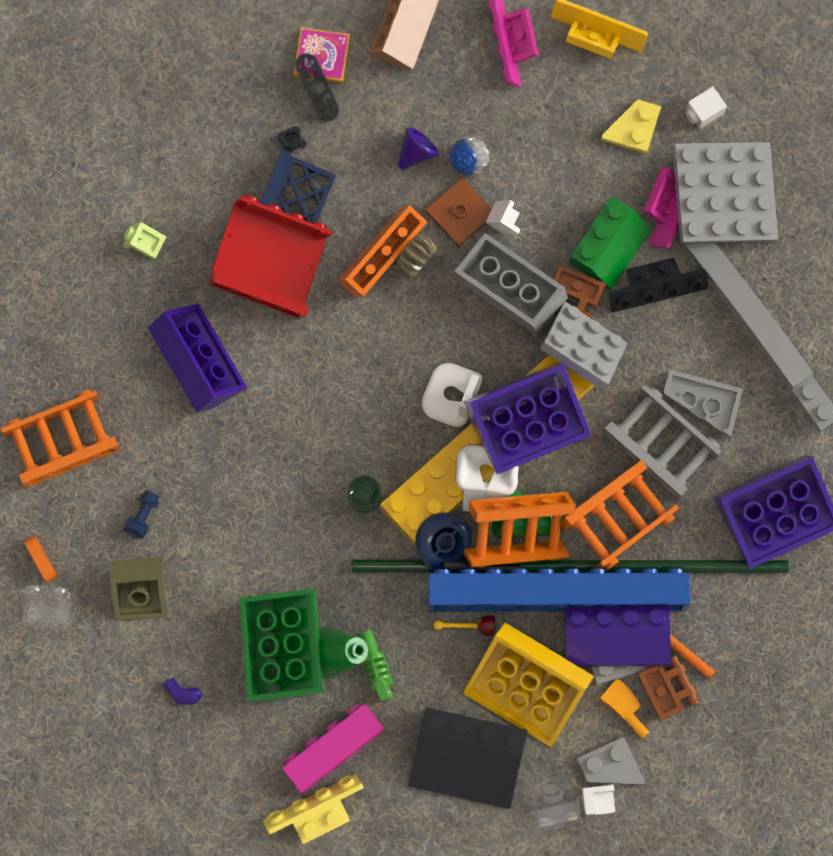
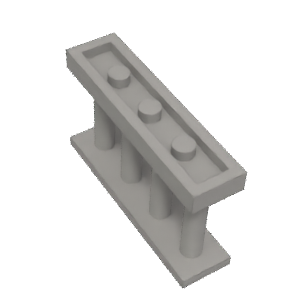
M644 385L640 394L645 398L621 424L615 425L611 421L605 427L603 434L636 463L642 460L648 467L645 471L680 500L688 490L685 486V481L709 455L716 460L722 451L719 449L720 445L713 438H706L662 400L663 396L657 389ZM653 404L664 415L640 441L632 440L628 436V430ZM672 421L682 430L681 434L659 458H653L647 453V447ZM690 438L693 439L702 448L679 474L672 475L666 469V464Z

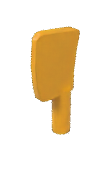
M616 679L600 697V700L613 709L643 739L649 731L633 714L641 705L632 691L620 679Z

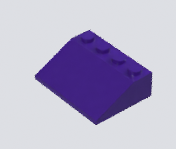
M556 363L463 401L472 425L496 474L591 436L563 363Z
M804 455L714 496L721 516L749 569L833 531V503L812 456Z

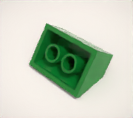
M611 196L571 255L569 264L589 277L606 283L605 287L612 290L652 229L632 208Z

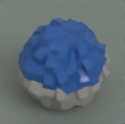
M466 136L456 141L453 145L449 161L452 162L451 165L457 172L463 175H477L487 166L490 159L489 151L482 140Z

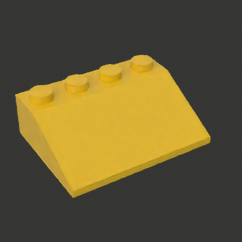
M505 622L493 639L463 694L518 728L528 730V734L552 747L594 676Z

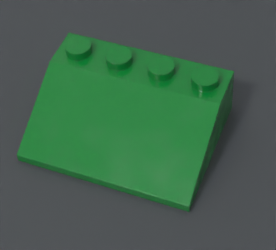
M313 588L240 598L247 701L258 704L324 693L316 590Z

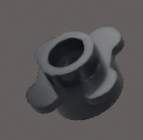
M294 126L278 134V141L282 142L284 146L283 150L293 153L298 148H305L306 140L302 139L299 127Z

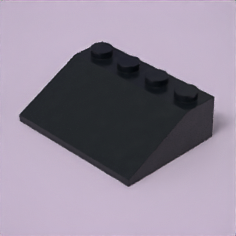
M425 707L408 786L510 809L528 730Z

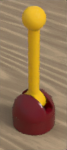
M495 615L482 616L477 623H443L441 620H436L433 623V627L436 630H441L442 628H477L482 635L495 636Z

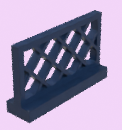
M282 149L260 204L266 206L267 204L275 205L278 199L280 203L278 207L288 214L286 206L298 202L303 213L302 216L307 222L313 224V222H317L336 175L291 156L292 153ZM292 164L301 167L305 177L293 181L289 172ZM320 175L329 179L325 188L316 191L311 178ZM288 177L289 183L284 184L286 178ZM307 180L312 193L300 197L295 184ZM291 186L296 199L284 203L280 192L282 189ZM323 193L320 200L318 194ZM314 196L318 207L316 210L307 213L302 200ZM314 215L312 221H310L309 216Z

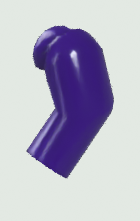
M171 678L163 685L178 704L193 705L202 697L199 688H181L174 678Z

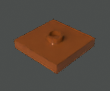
M461 178L427 207L425 212L460 247L486 224L485 222L492 209Z

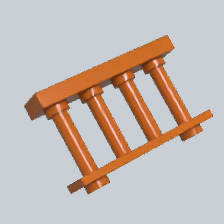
M85 390L77 394L75 399L23 420L19 418L10 420L5 424V427L1 428L6 438L13 435L25 466L24 473L19 474L25 488L120 451L116 438L114 436L111 438L106 436L93 403L100 400L96 390L92 392L91 390ZM81 407H84L97 439L95 440L96 444L88 447L82 445L69 413ZM59 416L73 448L71 450L72 453L64 457L58 454L46 424L47 421ZM34 426L38 429L49 457L48 463L41 466L34 463L22 431Z
M642 460L575 509V514H569L562 520L561 528L564 531L571 527L574 530L578 529L602 560L593 569H602L604 567L608 571L619 562L616 557L659 524L665 527L675 519L673 513L679 509L677 504L667 511L642 480L644 477L641 474L648 468ZM626 485L635 486L659 517L649 526L623 494L625 491L622 488ZM609 498L612 501L616 500L640 531L632 539L629 540L605 510L606 505L604 502ZM589 513H592L594 516L597 515L621 545L611 555L585 523L587 521L585 516Z
M568 492L469 500L468 509L476 523L479 522L476 548L464 549V555L471 567L540 560L555 561L561 558H569L570 553L562 541L559 540L562 516L575 514L576 504ZM552 516L549 541L535 542L538 518ZM528 518L525 543L511 545L514 520ZM503 520L500 546L486 547L489 523L491 521Z

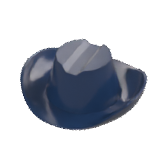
M437 513L429 516L421 523L416 533L415 541L418 554L425 565L433 570L442 569L443 561H464L466 558L464 549L471 548L472 544L470 526L463 518L451 513Z

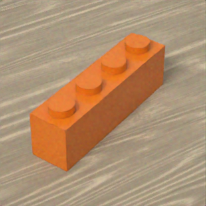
M410 205L400 207L337 281L355 298L363 297L395 261L408 243L425 226L427 221Z

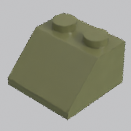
M163 557L111 561L110 584L116 621L167 617Z

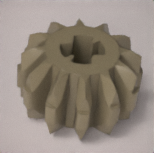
M418 234L400 253V256L397 258V266L405 274L415 277L433 258L437 246L430 238L425 237L423 234Z

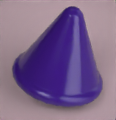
M413 127L405 129L406 134L398 162L400 169H406L439 155L437 147L423 133Z

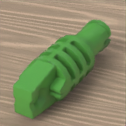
M373 630L358 634V637L363 639L368 647V654L363 664L372 691H377L381 702L391 700L393 695L390 685L394 683L385 655L378 649Z

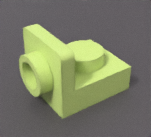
M139 222L127 228L123 236L126 239L123 246L126 248L132 247L149 258L156 259L166 236Z

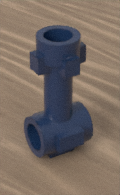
M145 490L144 495L141 494L139 501L142 502L136 518L129 517L124 527V531L128 533V536L135 539H143L149 528V525L145 524V520L151 508H157L159 504L158 495Z

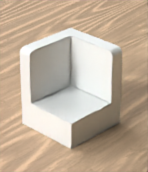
M511 200L495 201L485 223L504 235L519 234L521 230L514 225L519 215V212L512 208L514 202Z
M614 785L582 788L584 816L615 812Z

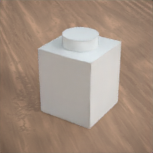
M711 87L688 102L686 116L693 125L697 124L699 129L722 116L727 106L715 88Z

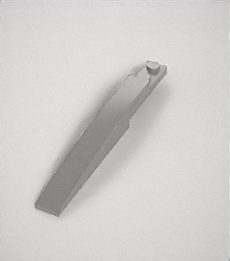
M678 228V229H677V232H676V236H677L678 239L680 240L679 228ZM716 243L683 244L698 267L706 270L708 281L758 351H762L817 430L821 432L832 425L833 404L812 376L814 374Z

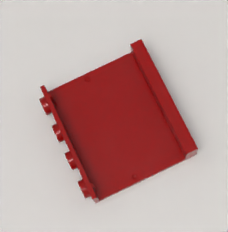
M240 196L234 200L207 285L299 319L307 316L309 306L305 304L326 239L333 235V231L328 230L327 226L323 223L313 222L312 224L305 221L302 215L290 213L289 215L281 212V208L276 205L267 204L266 206L260 204L258 199L253 196Z

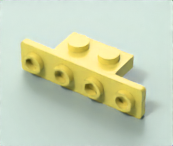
M357 774L345 776L338 783L330 787L320 788L314 795L306 799H298L291 806L281 811L277 810L270 813L267 818L263 819L264 825L268 833L272 834L293 823L302 843L305 844L350 821L341 803V799L363 788Z

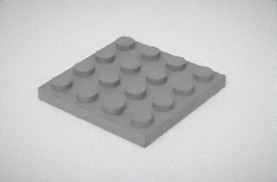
M770 142L679 143L672 146L680 244L774 242L778 240Z

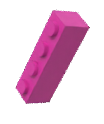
M358 704L346 712L348 717L341 723L338 720L334 721L325 729L327 733L319 739L315 736L304 745L307 749L298 755L295 752L284 760L286 765L282 769L301 794L308 791L384 731V727L366 704L361 707Z

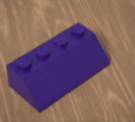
M199 304L166 311L148 327L196 413L212 409L247 389L246 384Z
M670 606L566 607L567 660L578 667L671 666Z

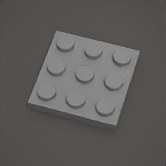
M564 302L540 349L604 391L612 379L627 342L601 326L599 322L580 312L578 308Z

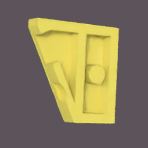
M637 100L602 135L601 140L647 154L661 106Z

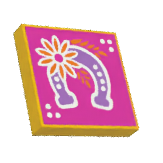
M301 28L296 60L304 53L312 54L317 59L327 81L343 83L350 34ZM307 58L302 60L301 70L306 69L309 73V77L305 78L310 79L313 76L320 75L319 71L315 74L311 69V65L314 64L313 61H308ZM295 64L294 77H300Z

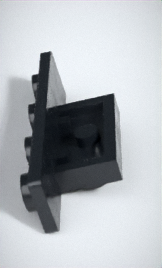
M675 258L626 269L627 279L631 287L608 293L611 312L622 311L706 290L708 288L707 272L705 269L681 274Z

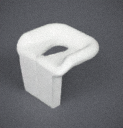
M444 363L436 367L422 398V408L425 414L434 420L453 427L463 426L469 418L463 401L477 396L482 384L481 374L453 363ZM450 386L457 388L464 393L462 401L446 399L443 394L444 390Z
M469 445L462 448L457 456L456 467L457 485L461 490H464L462 511H469V500L500 498L511 495L517 487L518 466L500 474H496L494 470L490 483H485L482 481L479 468L483 465L493 466L484 447Z

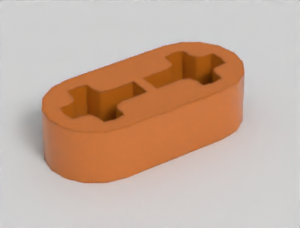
M33 535L24 540L46 583L58 577L37 537Z

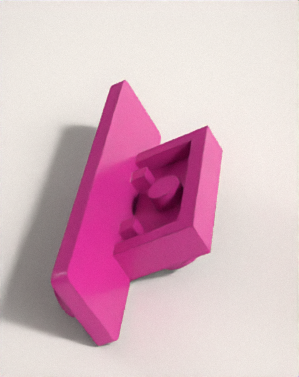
M488 0V8L494 18V23L492 24L493 31L498 37L499 42L497 50L504 65L502 69L503 77L510 85L516 88L520 87L521 80L517 64L539 56L529 10L523 8L506 15L503 0Z
M667 167L661 168L643 212L657 222L649 245L654 248L669 249L679 227L674 171Z

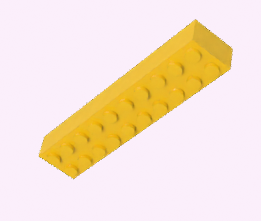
M548 355L527 375L560 362ZM565 366L579 401L595 385ZM472 423L380 504L381 511L414 547L416 546L417 530L426 518L437 513L452 514L463 504L464 490H461L456 482L458 453L462 448L469 445L483 446ZM483 465L479 469L482 481L487 483L492 478L494 469L489 465Z

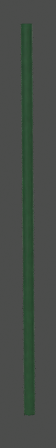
M353 559V572H434L422 560ZM540 560L510 564H519V569H526L528 573H538L540 569H552L553 573H564L565 569H578L579 573H590V570L595 568L602 560ZM618 560L619 562L608 571L605 569V573H616L617 569H631V573H642V569H657V573H667L668 569H683V573H788L789 562L788 560H769L749 569L745 560Z

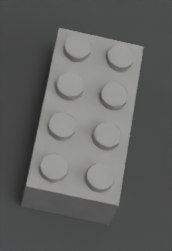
M484 233L454 271L459 283L536 336L540 334L568 298L564 286L486 233Z

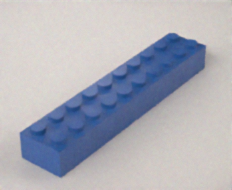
M438 569L434 570V574H429V612H566V607L670 606V611H686L690 605V573H683V569H668L667 573H657V569H642V573H631V569H617L616 573H605V569H591L590 573H579L578 569H565L564 573H553L552 569H540L538 573H528L526 569H514L512 573H502V570L489 569L486 570V574H476V570L463 569L460 570V574H450V570Z

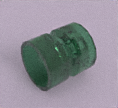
M363 475L352 480L348 487V499L352 509L360 514H369L377 510L381 503V489L374 478Z

